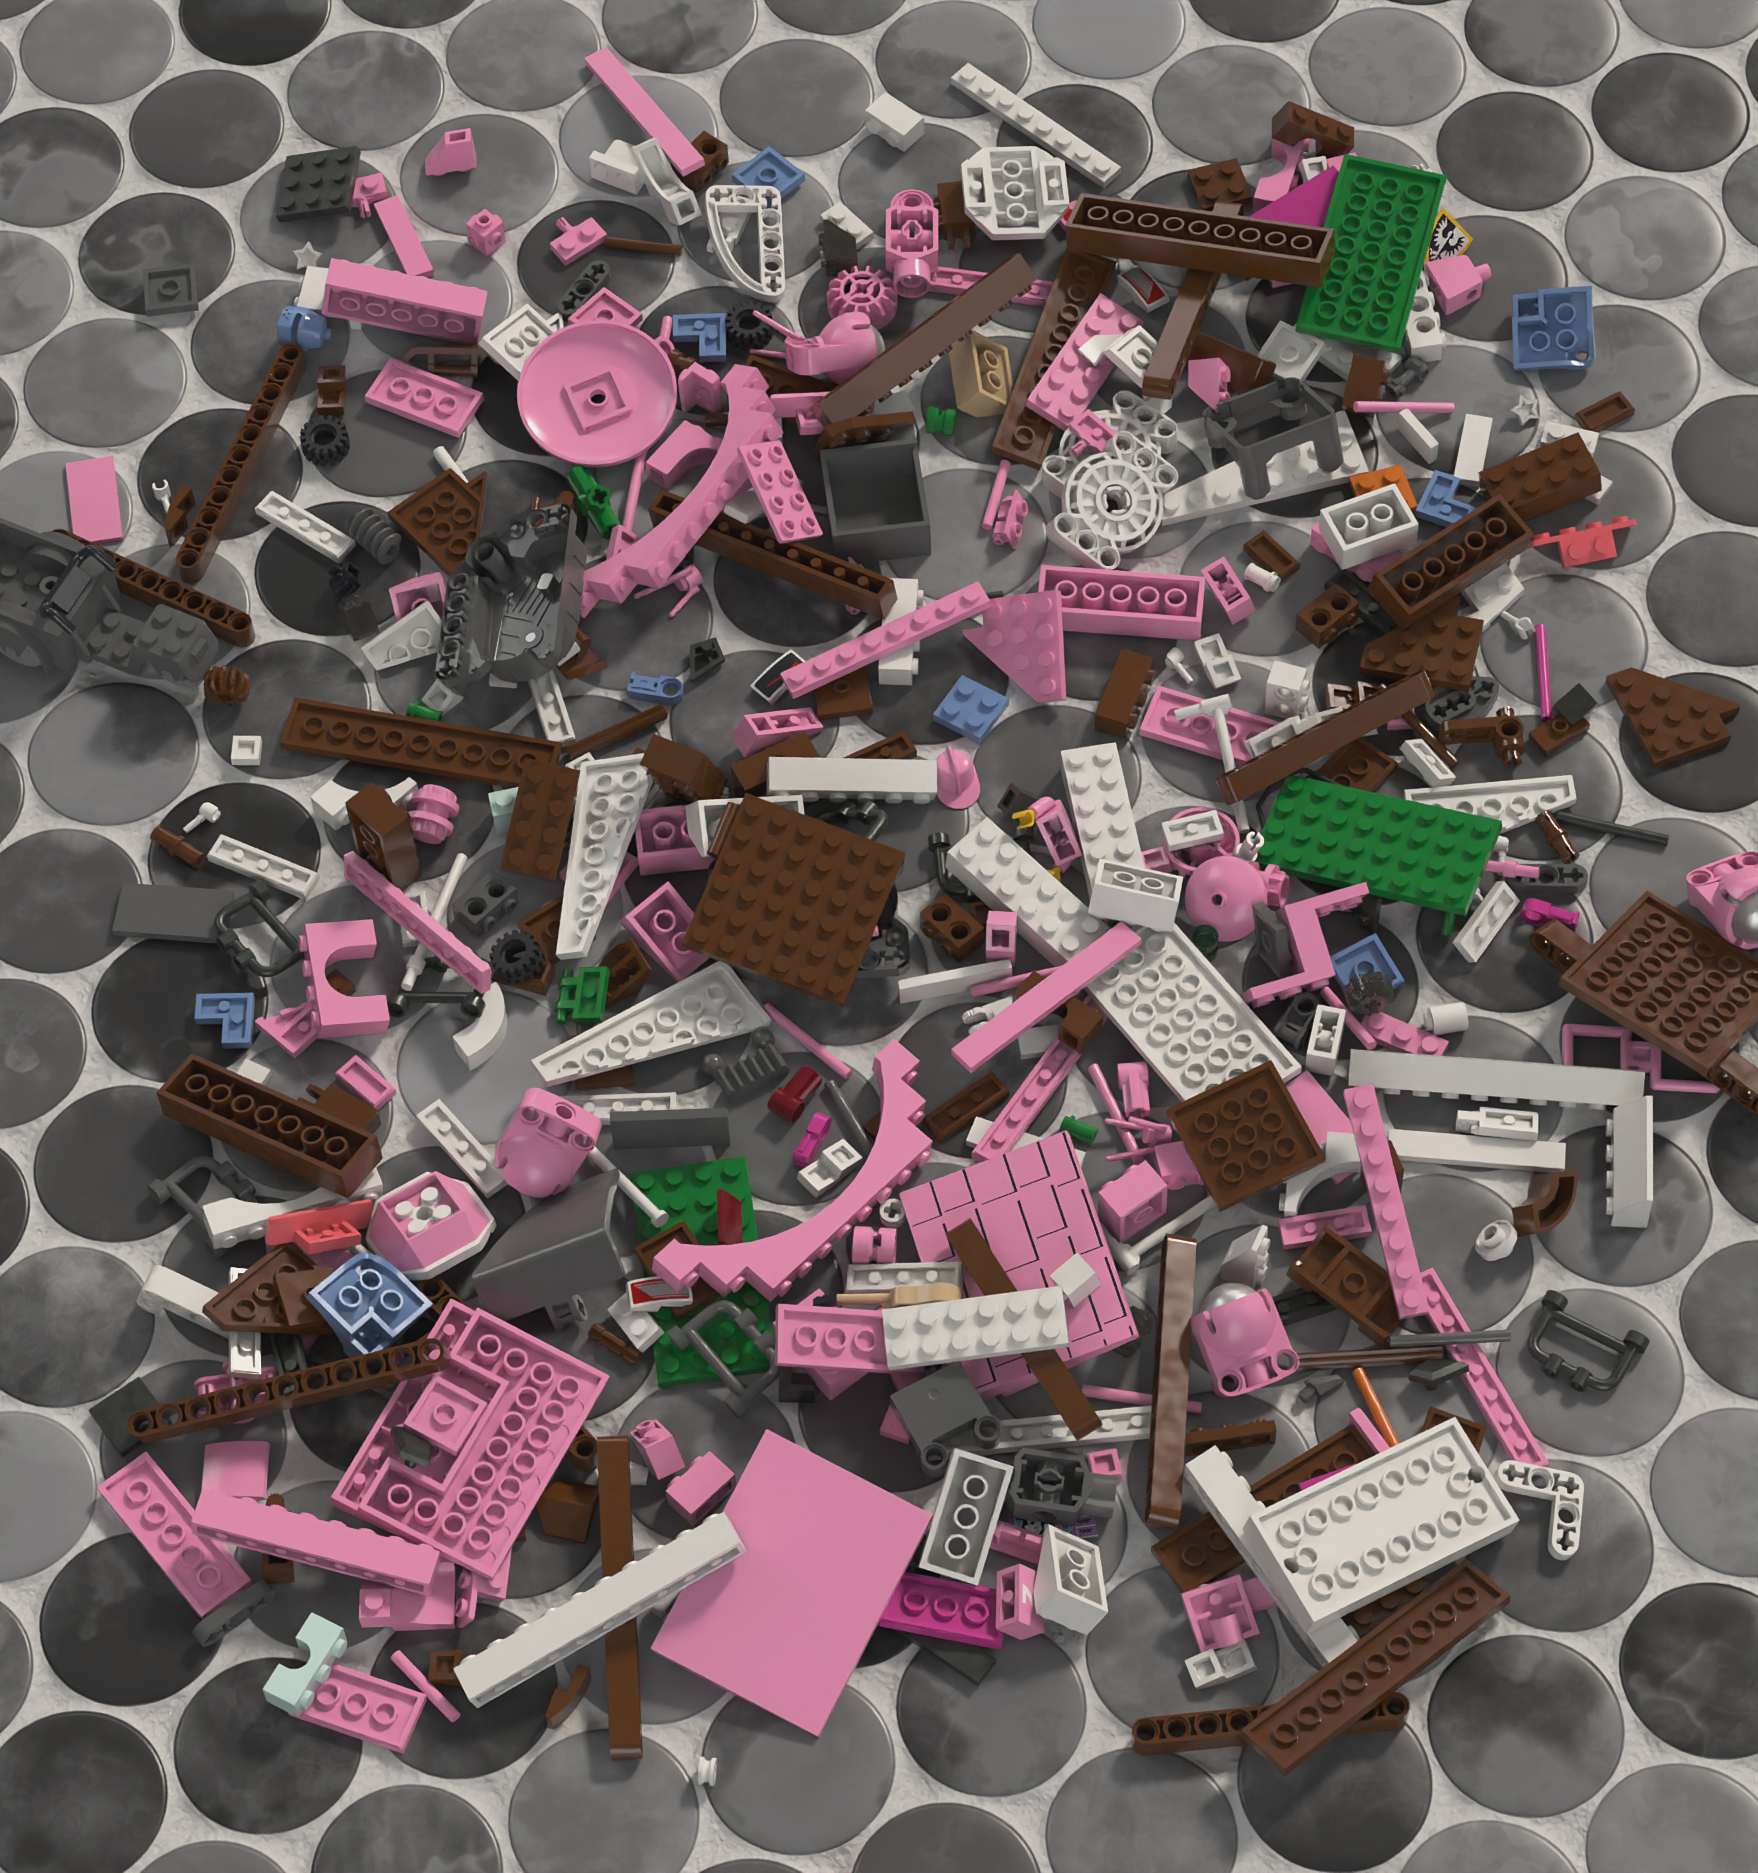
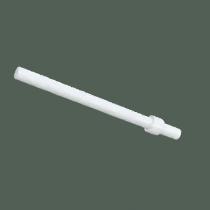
M462 853L457 854L431 914V917H434L439 924L468 859ZM419 942L415 954L410 956L406 965L407 972L401 984V987L406 991L412 990L417 976L422 974L426 964L424 959L429 949L421 942Z

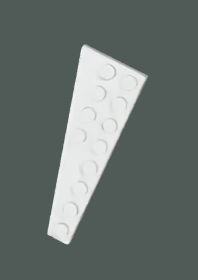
M1345 410L1335 413L1344 457V463L1337 470L1328 472L1319 468L1313 441H1308L1275 454L1266 463L1271 490L1264 498L1254 500L1251 497L1245 496L1239 466L1233 461L1162 495L1163 514L1161 525H1170L1348 483L1349 477L1368 473V467Z
M644 753L581 762L556 955L560 960L587 957L653 783V779L645 775L646 770L640 765Z
M718 961L532 1059L531 1068L545 1087H550L764 1029L770 1026L771 1019L729 964Z

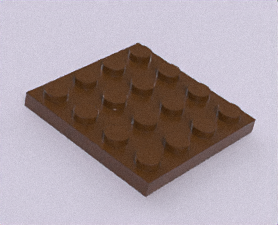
M1272 1060L1166 1109L1169 1120L1219 1212L1326 1162V1157Z

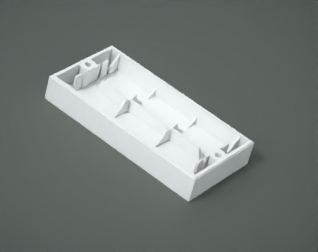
M1456 1417L1250 1515L1243 1527V1531L1304 1633L1308 1634L1510 1534L1520 1520Z

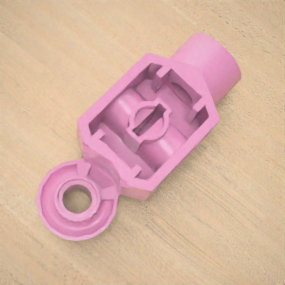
M910 189L896 194L892 199L891 207L886 209V271L893 273V287L897 294L906 298H918L930 290V273L938 271V209L933 207L932 199L928 194L920 190Z

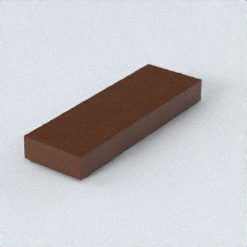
M991 1071L923 1118V1124L941 1143L974 1121L976 1117H980L1008 1098L1010 1092Z

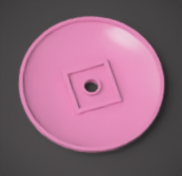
M591 320L575 323L554 332L533 350L526 360L519 377L517 403L520 417L528 434L548 454L576 466L608 467L638 457L661 438L675 412L677 382L674 369L667 354L646 333L616 321ZM596 394L606 397L604 402L600 404L593 403L591 398Z

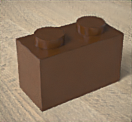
M1353 355L1342 402V410L1349 414L1369 418L1375 417V412H1355L1353 404L1355 401L1383 402L1384 396L1380 395L1382 385H1387L1390 370L1386 369L1385 361Z

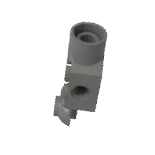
M1022 1447L1011 1462V1466H1014L1003 1504L1007 1505L1012 1518L1074 1526L1082 1515L1112 1519L1117 1476L1091 1473L1083 1456Z

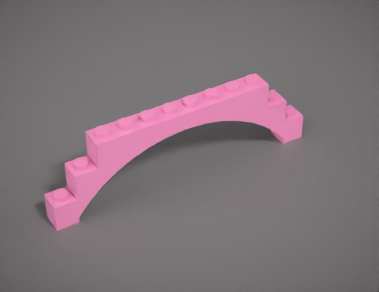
M735 364L720 382L729 398L728 423L715 458L693 491L664 521L647 535L610 559L584 571L580 618H585L599 599L622 604L637 584L660 588L748 478L737 449L743 445L777 441L782 435L783 431L772 415L776 408L765 393L769 385L758 368Z
M895 1039L875 1056L872 1071L878 1077L881 1111L876 1141L866 1163L854 1181L829 1206L794 1228L753 1242L701 1246L680 1244L676 1239H673L654 1257L652 1271L668 1283L677 1293L684 1287L690 1288L700 1276L723 1298L731 1291L737 1292L744 1285L745 1281L770 1302L777 1295L780 1297L784 1296L791 1288V1282L798 1276L803 1278L813 1266L812 1263L818 1257L823 1259L828 1255L834 1242L838 1239L840 1241L844 1240L858 1220L863 1222L871 1214L872 1207L876 1203L882 1204L892 1193L891 1189L897 1184L903 1185L917 1165L922 1167L930 1159V1149L933 1141L916 1127L925 1116L923 1111L926 1100L910 1087L919 1075L917 1070L920 1060Z

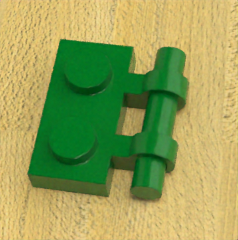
M579 967L578 977H573L574 971L572 969H563L562 978L558 980L557 986L560 992L559 999L555 1002L554 1012L556 1013L555 1022L565 1025L568 1015L573 1013L572 1019L575 1023H602L610 975L609 969L607 967ZM576 990L575 1000H570L571 992Z

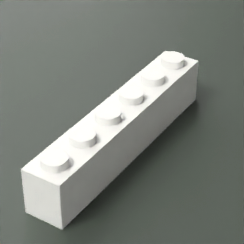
M769 757L766 765L767 797L802 795L803 801L806 802L818 801L819 798H830L831 802L858 799V802L865 803L866 801L873 802L874 799H885L887 803L913 800L916 804H926L930 800H934L937 794V760Z

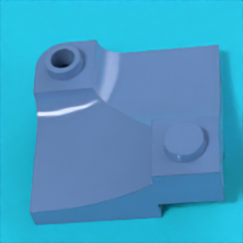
M1592 286L1539 289L1538 293L1512 295L1513 366L1515 372L1559 368L1583 370L1589 368L1594 363L1595 340ZM1580 353L1587 354L1584 360H1578L1577 357Z
M360 1253L349 1259L311 1290L306 1297L334 1330L344 1347L343 1351L350 1358L388 1349L433 1305L390 1262L378 1255Z

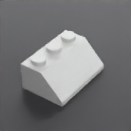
M1099 858L1087 914L1094 915L1096 918L1103 920L1110 918L1123 921L1126 925L1130 926L1141 925L1150 927L1157 932H1172L1183 877Z

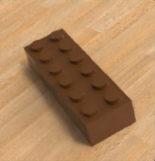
M1498 494L1375 573L1368 590L1400 629L1403 630L1525 551L1534 533L1505 499Z

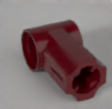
M801 1066L784 1088L779 1087L774 1091L768 1101L767 1108L789 1123H795L804 1112L806 1102L822 1084V1077L813 1068Z

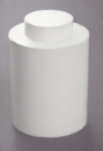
M1464 1002L1428 1007V1013L1423 1014L1426 1031L1431 1030L1433 1035L1468 1030V1015Z

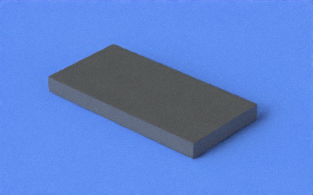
M122 883L112 930L114 936L217 943L216 938L220 935L214 927V919L222 908L234 901V891ZM230 917L225 922L227 927H229Z
M726 1107L610 1113V1127L614 1149L731 1145Z

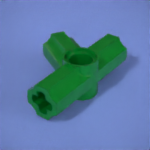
M577 465L566 474V480L576 495L582 515L590 519L600 538L608 540L611 537L612 528L620 524L611 509L609 500L612 497L608 488H604L596 483L587 467Z

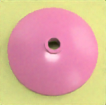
M1233 856L1215 857L1202 863L1191 875L1185 891V905L1191 922L1199 932L1216 941H1236L1250 935L1255 930L1252 905L1264 902L1267 906L1266 887L1258 871L1245 860ZM1218 894L1222 897L1220 905L1216 903V896Z

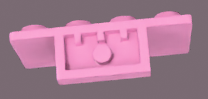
M780 441L740 446L737 449V453L778 542L782 544L819 538L823 534L782 443Z

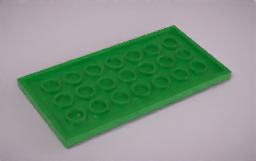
M1344 154L1324 228L1334 229L1335 255L1321 288L1307 286L1295 332L1400 354L1447 175Z
M1290 774L1286 776L1263 827L1261 835L1264 838V843L1258 850L1257 858L1254 862L1260 864L1261 870H1265L1269 864L1278 865L1280 871L1285 872L1288 876L1341 888L1366 882L1369 894L1466 916L1502 830V821Z
M746 1156L630 1173L631 1182L659 1210H664L669 1215L668 1221L662 1227L656 1228L651 1223V1218L634 1202L639 1245L683 1220L701 1246L719 1245L717 1218L718 1189H724L741 1201L743 1243L758 1240ZM643 1269L644 1278H648L647 1273ZM747 1281L737 1292L731 1291L724 1298L721 1296L710 1303L726 1300L733 1302L742 1312L747 1308L750 1309L759 1321L754 1325L759 1332L763 1334L767 1330L772 1335L767 1299ZM710 1304L689 1313L688 1316L679 1321H676L668 1306H661L658 1312H649L664 1331V1334L653 1343L659 1388L721 1379L692 1344L680 1351L666 1334L675 1325L681 1329ZM718 1313L697 1330V1333L735 1377L768 1372L770 1368L768 1359L760 1353L751 1339L737 1326L728 1313Z

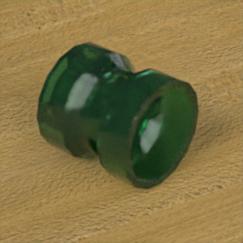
M1198 925L1191 931L1190 941L1209 962L1213 961L1218 952V932L1210 925Z

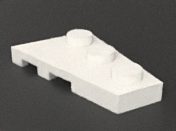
M425 601L360 649L376 671L438 652L442 620L431 604Z

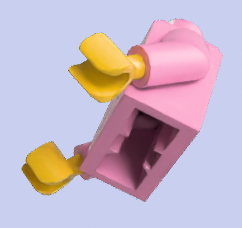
M1042 797L1029 806L1027 810L1014 813L1012 819L1019 818L1020 825L1017 827L1018 830L1033 826L1034 819L1036 820L1055 862L1053 869L1047 871L1061 883V874H1064L1074 860L1083 854L1076 832L1061 800L1054 801L1051 797Z

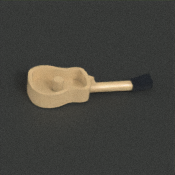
M950 1283L898 1286L892 1288L890 1292L830 1293L821 1297L817 1296L813 1299V1306L881 1305L883 1309L961 1299V1291L956 1285Z

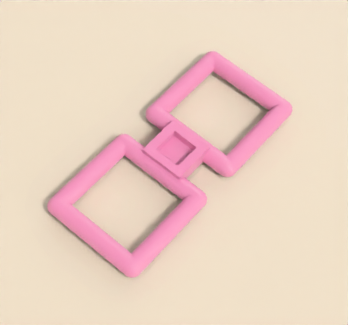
M1565 1024L1562 1027V1065H1574V1036L1620 1038V1069L1642 1070L1645 1073H1650L1651 1089L1698 1093H1717L1720 1090L1709 1080L1661 1079V1049L1650 1042L1632 1041V1031L1626 1027Z

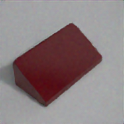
M718 1189V1244L733 1245L743 1243L741 1201L724 1189Z

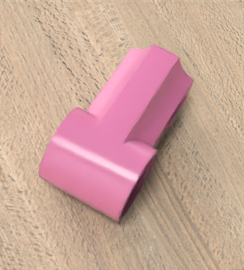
M1147 1062L1117 1064L1119 1090H1122L1125 1117L1143 1119L1150 1115L1147 1087H1149Z

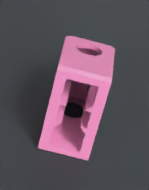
M1466 255L1430 261L1426 263L1425 267L1429 279L1428 287L1433 292L1445 315H1449L1479 299L1482 293V281L1492 277L1488 264L1474 267Z

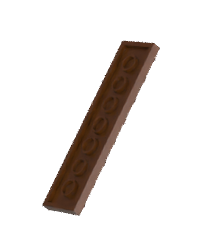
M1350 1424L1250 1486V1493L1256 1502L1258 1500L1261 1501L1267 1508L1300 1492L1298 1488L1299 1483L1355 1463L1358 1464L1376 1454L1355 1426ZM1209 1511L1151 1546L1152 1554L1181 1593L1196 1589L1202 1584L1213 1583L1246 1562Z

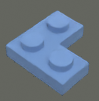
M725 313L673 315V342L699 341L700 362H725Z
M1435 470L1415 510V517L1448 527L1475 510L1476 507L1453 500L1460 485V478Z
M254 993L196 994V1024H223L221 1041L223 1049L252 1048Z

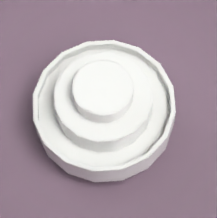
M1495 1221L1481 1231L1475 1242V1249L1487 1261L1505 1258L1513 1251L1517 1240V1231L1508 1221Z

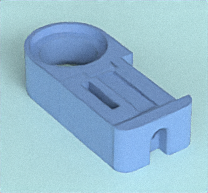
M636 671L631 673L630 683L627 686L630 699L664 705H676L682 701L684 691L683 684L679 679L660 675L659 678L636 675ZM668 687H676L679 690L673 696L664 694V690Z

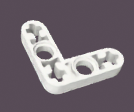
M1513 1460L1504 1461L1494 1474V1480L1499 1488L1508 1492L1551 1500L1548 1550L1555 1559H1570L1579 1546L1584 1494L1582 1479L1571 1472ZM1507 1470L1511 1471V1476L1515 1477L1512 1482L1508 1481V1476L1504 1474ZM1524 1473L1527 1474L1525 1479L1521 1478ZM1532 1476H1542L1546 1481V1488H1536L1532 1483ZM1566 1482L1570 1483L1571 1489H1574L1571 1494L1567 1493V1488L1563 1487ZM1553 1485L1557 1486L1554 1491L1551 1490ZM1564 1509L1571 1512L1573 1522H1562L1558 1515L1559 1510ZM1563 1532H1568L1565 1535V1545L1570 1547L1564 1551L1562 1546L1557 1543L1563 1537Z

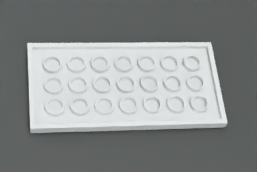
M1175 923L1172 932H1157L1150 927L1141 925L1131 928L1142 939L1141 945L1084 987L1085 991L1181 1102L1272 1060L1284 1083L1301 1073V1065Z

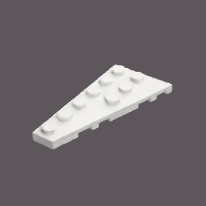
M1572 775L1404 790L1405 800L1501 820L1502 830L1500 834L1535 821L1540 813H1543L1545 817L1544 811L1546 810L1551 811L1553 814L1576 804L1577 799Z

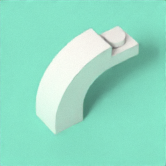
M463 979L465 989L468 992H473L474 987ZM497 982L491 984V990L485 992L482 998L486 1004L482 1016L477 1018L469 1027L452 1036L455 1051L470 1071L494 1055L506 1034L507 1013L503 994Z

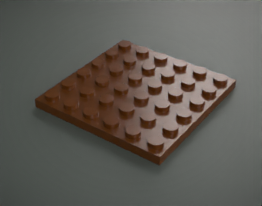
M745 793L684 937L682 947L844 1007L905 858V852Z
M1646 891L1560 977L1558 983L1559 987L1705 1077L1758 1021V957L1741 947L1729 943L1720 934L1649 891Z

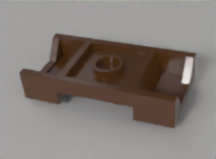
M1327 1225L1321 1228L1313 1243L1302 1256L1289 1266L1286 1276L1307 1292L1311 1293L1314 1290L1359 1325L1357 1330L1381 1348L1387 1342L1389 1336H1392L1405 1320H1399L1388 1272Z

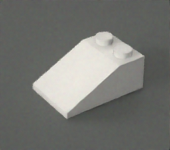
M1048 1524L1044 1531L1033 1590L1036 1614L1085 1635H1088L1108 1613L1099 1546Z

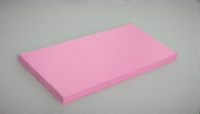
M108 456L65 463L73 534L95 544L123 540L114 457Z
M1308 1070L1286 1085L1319 1147L1321 1141L1327 1142V1132L1353 1134L1348 1117ZM1354 1172L1335 1175L1331 1178L1338 1185Z

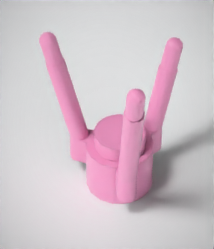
M753 311L754 316L787 337L786 340L805 338L793 333L758 311ZM749 350L750 354L786 359L784 352Z
M690 564L678 573L669 576L660 588L648 587L634 594V598L638 599L675 583L680 591L686 590L688 592L669 613L670 617H674L693 595L700 592L698 585L702 583L703 579L699 570Z
M1129 1117V1122L1109 1118L1104 1120L1109 1125L1142 1131V1141L1149 1146L1107 1156L1105 1158L1107 1162L1150 1153L1154 1154V1146L1171 1143L1172 1131L1171 1127L1167 1124H1157L1134 1117Z

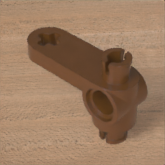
M1503 707L1496 711L1497 717L1448 720L1441 723L1437 728L1439 740L1444 744L1493 742L1497 755L1504 759V766L1507 768H1511L1510 761H1513L1514 768L1519 767L1522 764L1521 755L1525 752L1523 739L1524 725L1518 717L1514 716V709L1511 707H1507L1508 714H1505V708Z

